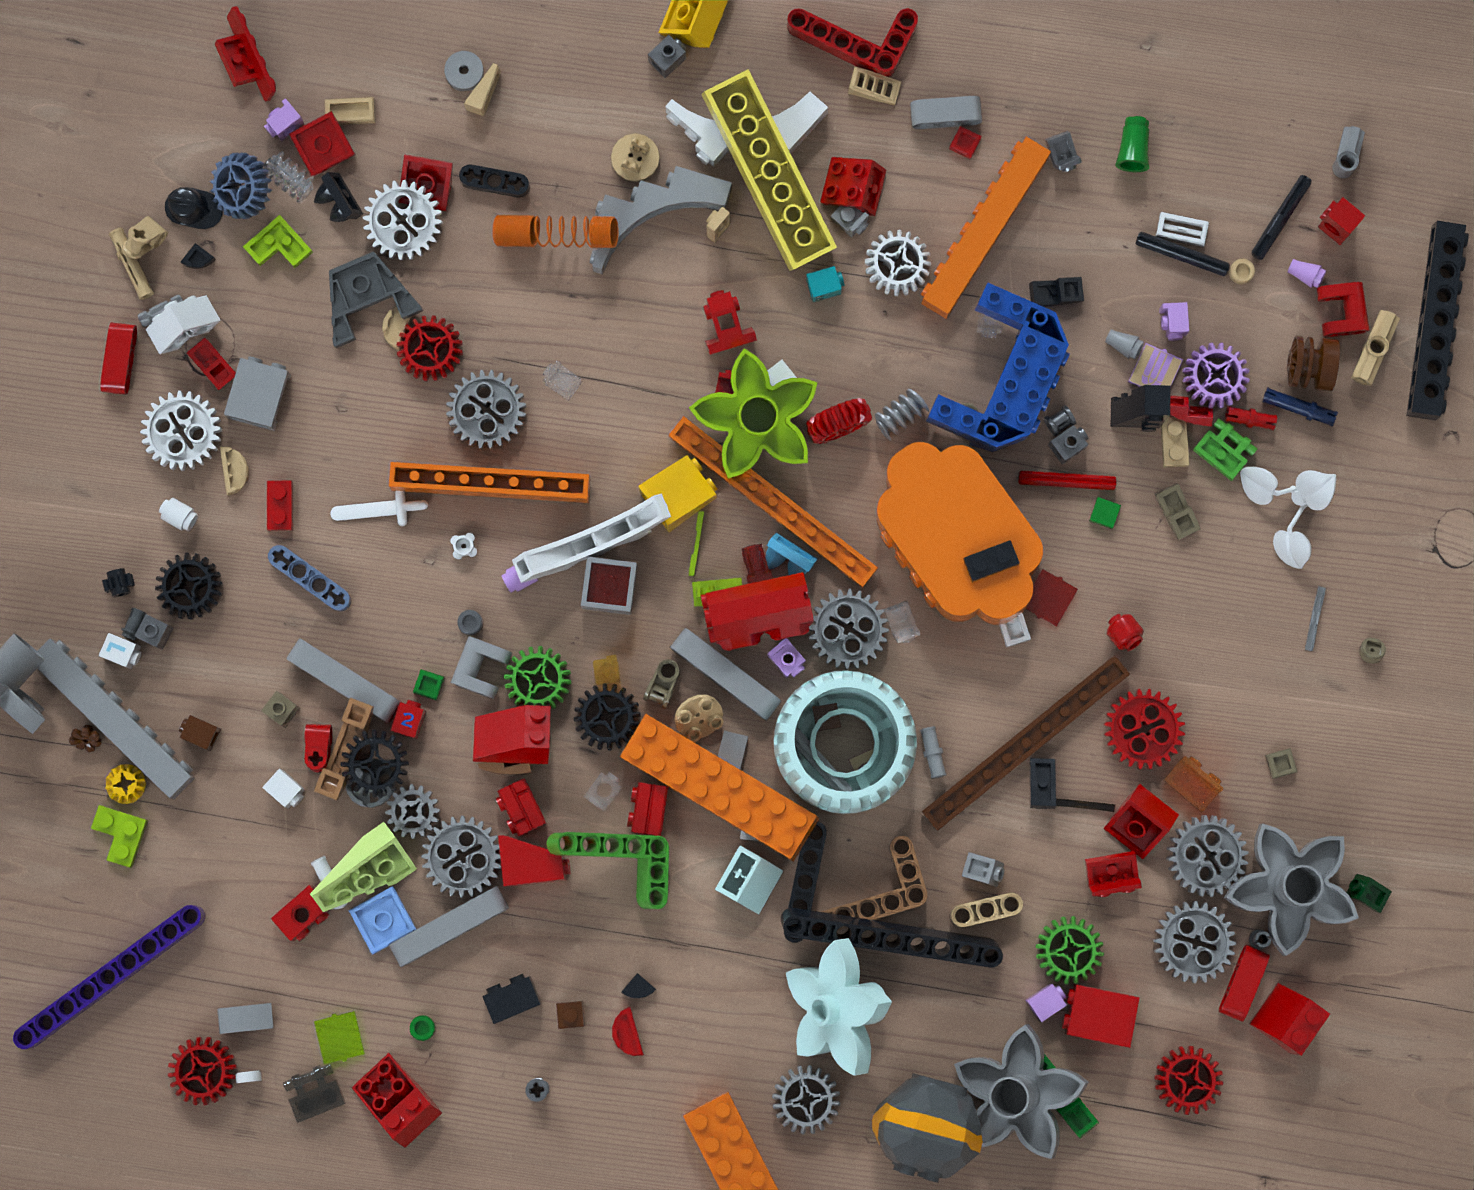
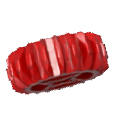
M425 315L422 316L423 323L420 324L417 319H413L412 321L415 325L413 328L408 324L405 325L408 334L403 332L399 334L405 341H399L396 344L397 347L402 348V350L397 352L398 357H404L400 361L401 366L408 365L405 371L408 374L414 371L413 376L415 379H418L423 373V380L425 382L428 381L429 375H432L434 381H438L437 374L441 373L443 378H446L445 370L448 368L453 373L455 369L451 364H460V360L455 356L463 355V351L457 348L463 345L462 340L457 339L460 336L459 332H452L454 328L452 323L445 326V318H441L437 323L435 315H432L430 322H428ZM425 331H438L445 336L442 338L440 336L430 338ZM419 335L420 345L414 349V353L410 354L411 344L416 336ZM425 339L433 347L435 358L426 349ZM449 343V352L441 362L439 353L445 348V344ZM417 359L420 361L430 359L435 366H422L415 361Z
M862 398L847 400L831 406L807 421L808 435L813 443L816 444L839 439L870 423L872 420L871 409L865 399Z
M196 1037V1045L189 1039L186 1041L188 1049L183 1045H179L178 1050L181 1052V1055L177 1053L172 1054V1058L177 1060V1063L168 1064V1067L175 1068V1072L168 1073V1077L176 1078V1081L172 1082L170 1086L176 1087L179 1085L180 1089L176 1091L177 1096L182 1095L184 1092L186 1093L183 1101L188 1102L193 1096V1105H198L200 1099H202V1103L205 1106L209 1105V1097L216 1103L219 1101L217 1093L222 1097L227 1095L223 1087L227 1089L233 1088L232 1083L227 1080L236 1079V1075L230 1074V1070L236 1069L237 1065H229L228 1061L233 1060L235 1057L233 1054L227 1057L224 1055L229 1050L228 1046L219 1050L220 1040H216L212 1046L211 1037H207L204 1044L202 1037ZM198 1050L209 1051L218 1060L207 1062L203 1056L199 1055ZM191 1055L192 1069L184 1075L185 1061ZM199 1065L201 1067H209L213 1065V1067L207 1069L208 1072L205 1073L206 1077L204 1075H196L192 1077V1075L197 1073V1070L200 1069L198 1067ZM221 1067L220 1081L214 1087L212 1084L214 1083L213 1072ZM198 1080L202 1086H205L207 1092L196 1091L187 1082Z
M1183 1046L1178 1047L1179 1055L1174 1050H1170L1169 1055L1172 1059L1169 1060L1163 1056L1161 1060L1166 1063V1066L1157 1065L1156 1069L1163 1071L1162 1076L1154 1075V1079L1162 1080V1084L1155 1085V1089H1164L1159 1098L1165 1099L1168 1097L1169 1099L1166 1101L1165 1106L1170 1107L1175 1103L1174 1111L1177 1113L1181 1110L1182 1106L1185 1115H1189L1190 1107H1192L1194 1114H1199V1105H1201L1203 1110L1207 1111L1209 1109L1206 1104L1207 1100L1212 1104L1216 1103V1100L1211 1097L1212 1094L1221 1095V1091L1216 1090L1215 1086L1223 1085V1081L1216 1080V1077L1223 1075L1220 1070H1213L1219 1063L1213 1061L1209 1064L1212 1055L1208 1053L1202 1057L1204 1053L1202 1048H1199L1196 1054H1194L1193 1046H1188L1187 1053H1185ZM1193 1059L1191 1065H1188L1185 1071L1173 1070V1067L1180 1061ZM1200 1063L1206 1069L1208 1084L1199 1079L1198 1072L1200 1068L1198 1067ZM1189 1073H1191V1078L1200 1085L1189 1084V1087H1186V1082L1178 1077V1075L1189 1076ZM1169 1076L1176 1079L1179 1083L1178 1097L1171 1091ZM1193 1089L1205 1091L1198 1099L1185 1101L1186 1096H1189Z

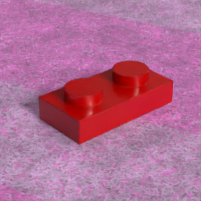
M292 480L267 481L268 531H293Z

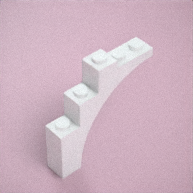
M809 92L792 107L772 116L790 154L828 114V107L814 94ZM671 100L665 106L666 113L668 114L666 116L667 119L675 126L678 124L686 130L684 132L686 136L693 142L698 140L699 142L695 145L697 158L705 165L709 163L715 167L729 151L715 121L690 112L674 100Z
M662 493L654 495L630 510L594 527L559 541L525 551L514 558L512 562L521 583L569 569L578 562L586 560L587 557H597L616 546L641 539L652 532V528L670 518L671 515Z

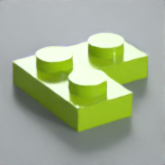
M281 215L276 217L243 246L259 266H262L275 253L280 251L288 262L296 268L313 253Z
M99 805L91 829L114 836L106 860L132 868L148 820Z

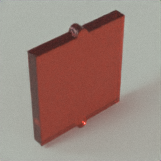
M1042 569L1033 584V594L1026 610L1035 614L1037 619L1042 618L1057 627L1078 589L1063 581L1062 577H1056Z

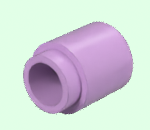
M514 566L507 569L506 573L501 575L510 592L515 590L518 592L538 581L537 578L521 583Z

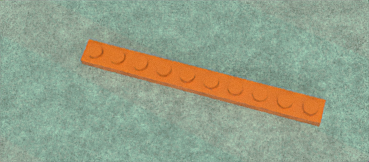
M684 416L668 435L669 438L863 588L878 569L872 562L751 468L741 475L728 479L722 465V446Z

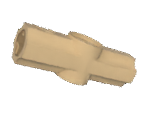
M1379 311L1351 376L1356 382L1368 386L1372 385L1400 320L1396 314L1389 311ZM1377 343L1380 346L1381 352H1373L1370 344Z

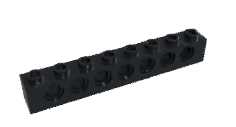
M1437 220L1431 227L1406 414L1409 417L1436 421L1446 411L1447 400H1444V391L1448 390L1450 376H1447V368L1452 364L1453 352H1450V346L1456 337V328H1453V323L1459 314V304H1456L1457 295L1461 293L1463 284L1462 280H1459L1460 271L1464 270L1466 258L1462 256L1463 247H1467L1469 233H1465L1466 225ZM1443 245L1451 246L1453 254H1447L1443 249ZM1440 269H1447L1450 273V278H1444L1440 274ZM1437 292L1444 293L1447 297V302H1441L1437 298ZM1434 316H1440L1444 321V325L1438 326L1434 322ZM1431 340H1437L1440 343V350L1432 348ZM1428 363H1432L1437 367V374H1432L1428 371ZM1425 387H1429L1434 391V398H1429L1425 395Z

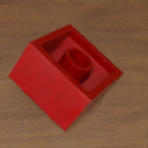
M1139 784L1103 829L1131 851H1134L1141 859H1144L1170 831L1179 814Z

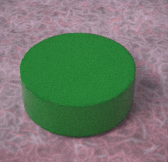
M417 1016L410 1023V1033L416 1040H428L435 1033V1023L429 1016Z

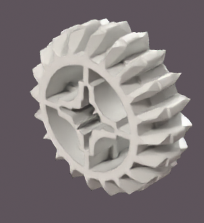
M898 230L896 237H893V233L888 231V239L883 235H879L878 240L880 244L873 241L871 246L874 250H867L866 254L871 258L865 259V264L871 267L866 269V274H874L869 281L871 283L879 281L876 289L880 290L885 286V294L887 295L890 289H894V296H898L899 290L902 289L903 294L906 296L909 293L908 287L915 292L918 289L916 283L923 285L925 280L922 277L929 276V271L924 268L931 267V262L926 261L930 257V253L922 252L926 248L925 243L917 245L920 240L918 236L913 241L910 240L911 232H907L906 237H901L902 231ZM900 246L895 253H882L888 247ZM907 248L915 255L918 266L913 265V262L907 259ZM900 254H902L900 267H897L896 272L893 273L896 259H899ZM878 260L882 261L883 265L890 269L888 278L880 271ZM901 273H914L913 276L906 280L895 281Z

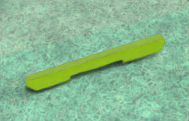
M704 511L698 512L696 523L697 535L694 554L691 555L688 576L695 575Z

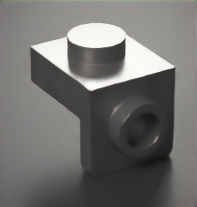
M1069 131L1045 139L1047 148L1051 151L1050 157L1053 167L1059 171H1071L1076 168L1077 164L1082 162L1081 158L1077 156Z

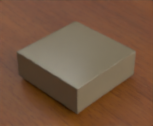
M1291 748L1265 755L1272 779L1297 773Z

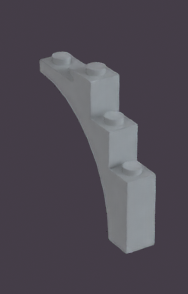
M676 166L674 173L669 172L666 186L669 189L640 180L639 186H634L630 200L634 201L633 203L605 195L603 201L598 202L595 215L600 217L614 216L618 222L619 236L615 248L593 249L590 263L593 264V272L603 275L611 255L621 241L636 227L650 218L683 208L720 210L723 207L726 209L732 191V183Z

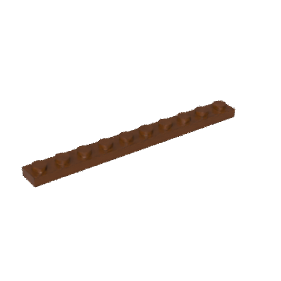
M1115 655L925 808L922 811L923 815L936 831L940 830L1127 678L1130 673Z

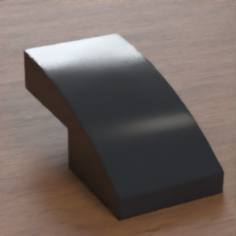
M1066 277L1029 283L1031 302L1043 307L1084 301L1082 277Z

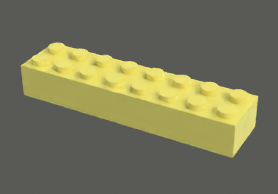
M749 69L704 91L701 95L789 271L837 248Z

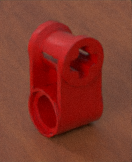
M306 724L304 760L307 767L316 773H321L322 769L326 768L329 762L333 738L332 725ZM317 755L323 759V761L318 762V766L312 762V759H316Z

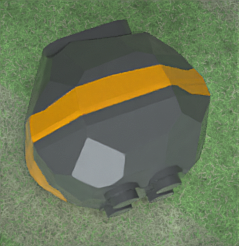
M912 1073L910 1079H907L878 1104L872 1118V1130L885 1157L894 1164L893 1170L910 1176H914L915 1172H918L917 1176L938 1183L939 1178L946 1179L953 1176L979 1155L983 1143L981 1127L973 1099L967 1093L968 1088Z

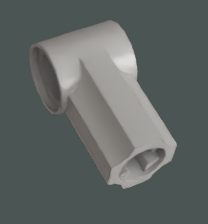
M1351 126L1344 127L1336 160L1332 166L1333 173L1339 178L1345 179L1350 177L1359 164V154L1365 134L1361 128ZM1340 161H1347L1351 168L1343 167Z

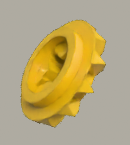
M120 764L111 769V772L106 777L105 789L110 798L118 803H133L145 791V776L134 765ZM123 775L126 780L135 781L128 785L127 793L124 788L116 787V785L122 782Z

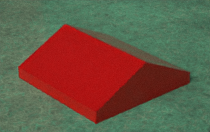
M405 154L400 187L403 180L407 181L408 187H410L412 182H416L417 190L424 186L426 188L424 195L431 192L433 197L430 201L439 202L434 209L446 211L452 186L453 163ZM404 196L399 199L398 203L409 205L410 201L408 197Z

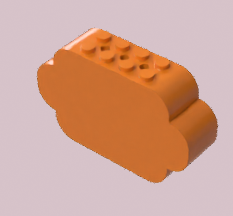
M925 442L909 444L897 452L888 464V490L882 494L878 501L877 524L882 535L880 538L888 549L893 547L896 555L895 559L902 568H908L910 571L909 578L917 589L919 587L925 592L924 599L931 609L936 607L943 617L954 622L967 621L978 615L989 624L1000 625L1006 624L1018 617V615L1025 611L1033 594L1031 576L1036 572L1041 562L1043 545L1037 533L981 456L968 446L954 445L940 452L935 446ZM1011 540L1020 564L972 582L963 558Z

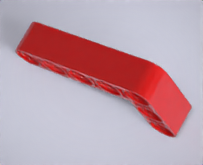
M800 8L794 9L788 14L787 29L794 37L856 67L890 78L895 73L916 31L918 15L909 8L900 10L881 47ZM801 19L804 21V25L797 27L792 24V21ZM910 19L913 24L906 27L900 21ZM817 29H822L826 32V35L817 37L813 32ZM838 40H845L848 45L840 48L835 43ZM899 40L902 46L898 48L892 47L890 41ZM860 50H865L870 56L860 58L857 53ZM881 61H888L892 66L888 69H883L879 63Z

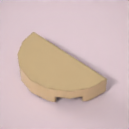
M396 306L386 314L382 330L389 345L399 351L400 348L396 344L399 341H403L399 334L400 332H407L405 325L410 324L412 316L403 320Z
M220 447L226 493L230 496L238 493L245 486L249 478V466L240 452L230 447Z

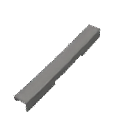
M1320 586L1317 588L1306 639L1305 650L1313 651L1320 611L1326 588Z

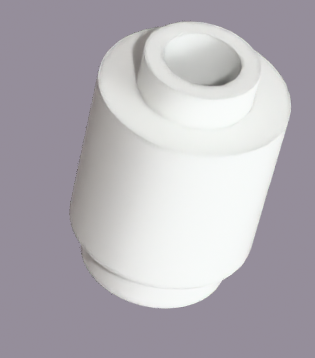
M171 498L169 501L165 500L159 509L161 519L181 531L184 529L190 531L198 518V514L194 512L193 508L175 498Z

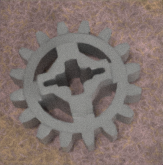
M410 784L408 791L402 786L400 787L401 794L398 795L393 792L392 795L395 800L387 801V804L391 806V810L385 811V814L392 817L387 823L396 825L393 829L395 833L401 829V837L405 838L408 833H410L412 839H416L417 833L425 837V829L433 831L431 823L439 822L434 817L435 813L441 812L440 809L434 808V805L439 801L438 799H430L433 794L431 791L424 794L423 786L415 790V786ZM409 795L420 796L415 801H408L405 798ZM427 804L429 806L428 819L424 816V808ZM398 805L401 807L402 814L399 820L396 813ZM410 806L413 808L418 807L416 810L418 813L417 817L410 816L408 818L410 813L408 808ZM411 822H417L421 825L418 828H406Z

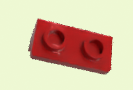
M1134 851L1085 859L1088 887L1092 896L1107 897L1111 893H1130L1135 891V889L1142 888Z

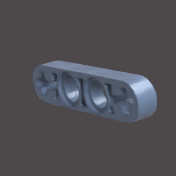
M276 545L270 549L268 560L279 571L333 610L344 611L349 608L351 597L342 587L286 547ZM285 551L283 556L291 562L287 571L284 570L287 567L284 562L279 560L275 563L276 557L274 554L276 552L281 553ZM302 564L306 567V574L302 578H296L293 575V569L296 565ZM317 579H323L326 582V588L322 592H315L313 589V583ZM332 586L335 587L332 592L337 596L344 594L343 599L345 603L343 605L338 604L335 606V599L329 595L327 600L324 599Z

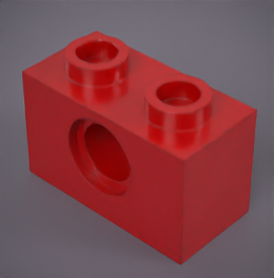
M1342 197L1338 203L1333 200L1319 217L1323 221L1318 228L1337 244L1341 245L1364 219L1365 215Z
M308 885L271 918L290 941L297 939L300 942L311 932L309 928L314 923L319 925L330 916L328 911L323 912L310 895L315 889L313 885ZM301 908H306L309 912V918L305 922H300L297 918V913Z

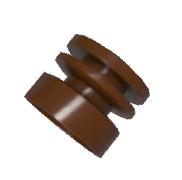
M1296 335L1287 359L1289 387L1296 388L1300 380L1301 388L1306 389L1310 379L1313 378L1315 390L1333 391L1339 369V340L1322 338L1317 349H1314L1312 337H1307L1304 345L1303 336Z

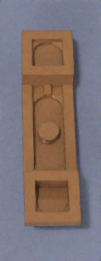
M353 698L349 699L341 720L344 723L327 767L322 769L314 792L335 800L340 798L347 785L346 781L351 777V775L342 776L343 771L349 770L348 767L340 766V762L348 761V758L342 756V752H351L346 747V744L350 743L355 746L357 743L353 739L354 736H357L360 741L364 739L362 732L366 731L368 733L374 706ZM362 748L357 752L354 760H358Z

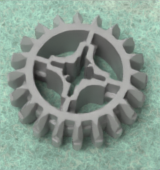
M808 1065L807 1073H803L802 1066H798L799 1074L794 1075L792 1069H789L788 1073L791 1078L787 1080L782 1075L780 1079L785 1083L784 1086L775 1085V1088L780 1090L781 1094L772 1095L773 1099H780V1103L773 1104V1109H782L781 1112L776 1114V1117L779 1119L785 1115L786 1119L782 1125L785 1127L791 1121L793 1123L791 1127L792 1132L796 1131L798 1125L801 1126V1134H805L806 1127H810L811 1134H815V1125L818 1124L820 1130L823 1131L825 1127L822 1121L826 1120L828 1124L833 1123L831 1118L828 1117L829 1113L834 1116L838 1115V1112L832 1109V1105L840 1106V1101L833 1100V1097L839 1096L840 1092H831V1088L837 1084L835 1081L829 1084L826 1083L830 1078V1074H825L823 1078L819 1077L822 1072L821 1068H818L816 1073L812 1074L811 1065ZM806 1079H813L819 1082L826 1092H811L808 1089ZM799 1081V1095L785 1100L788 1088L794 1082ZM803 1087H805L806 1093H809L808 1096L812 1095L813 1098L819 1097L810 1101V1113H808L807 1107H804V1103L802 1105L799 1102L793 1103L803 1098ZM822 1100H827L824 1112L814 1119V1105ZM801 1107L805 1111L807 1121L796 1119L788 1112L787 1108Z

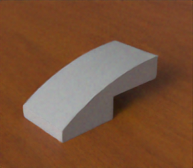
M271 1003L217 1009L219 1034L273 1028Z

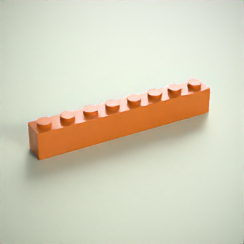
M1027 136L1022 143L1020 141L1016 143L1011 151V154L1014 156L1010 163L1004 162L998 172L1001 177L997 183L991 182L985 192L988 195L984 203L980 201L972 213L975 215V218L971 223H965L959 233L962 235L961 240L958 244L953 242L947 252V255L950 256L947 262L939 264L934 272V275L937 277L933 284L928 282L921 293L924 297L922 305L945 319L953 310L1051 154L1050 150Z
M391 462L389 487L392 491L589 503L591 479L589 474Z

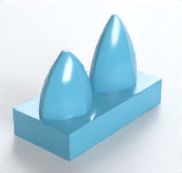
M777 532L766 545L768 546L765 556L766 570L774 569L780 566L786 559H789L788 575L802 572L805 575L818 560V558Z

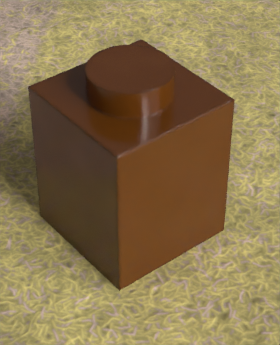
M190 715L188 719L185 718L180 726L179 732L181 735L179 738L211 751L221 728Z
M583 1001L556 1003L558 1029L585 1026Z

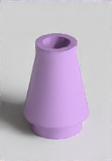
M1293 259L1287 273L1292 274L1310 288H1318L1324 279L1326 270L1322 269L1321 265Z

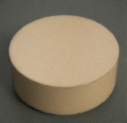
M1247 259L1236 260L1229 269L1231 280L1237 284L1250 282L1255 274L1254 265Z

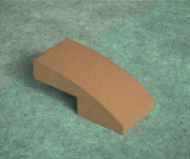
M478 763L481 770L499 775L515 776L533 773L531 764L522 763L506 767L505 763Z

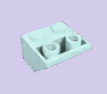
M739 846L715 890L759 915L783 870L746 848Z

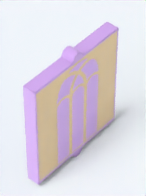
M1146 343L1128 382L1138 387L1143 385H1168L1171 387L1183 359L1167 353L1166 349L1161 350Z

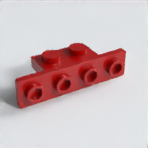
M234 6L227 15V20L234 35L216 40L215 47L234 87L256 81L264 101H270L276 92L275 81L267 72L266 62L256 48V40L246 26L245 16L240 13L238 6Z

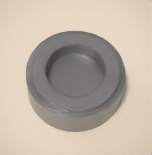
M466 610L459 615L457 624L464 634L475 635L482 629L483 620L478 612Z

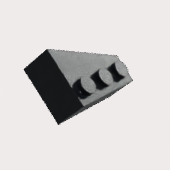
M1143 385L1131 390L1130 396H1128V393H1122L1121 397L1111 398L1110 427L1141 428L1143 432H1155L1156 428H1160L1170 416V386Z

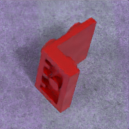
M832 157L820 202L824 205L855 207L863 213L866 212L869 216H875L886 169L870 159Z

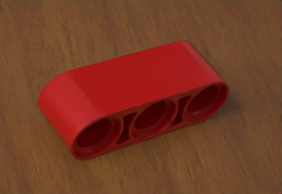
M110 323L101 374V392L128 394L137 340L136 325Z
M1249 945L1243 947L1221 1001L1220 1013L1241 1022L1245 1020L1267 967L1270 954Z

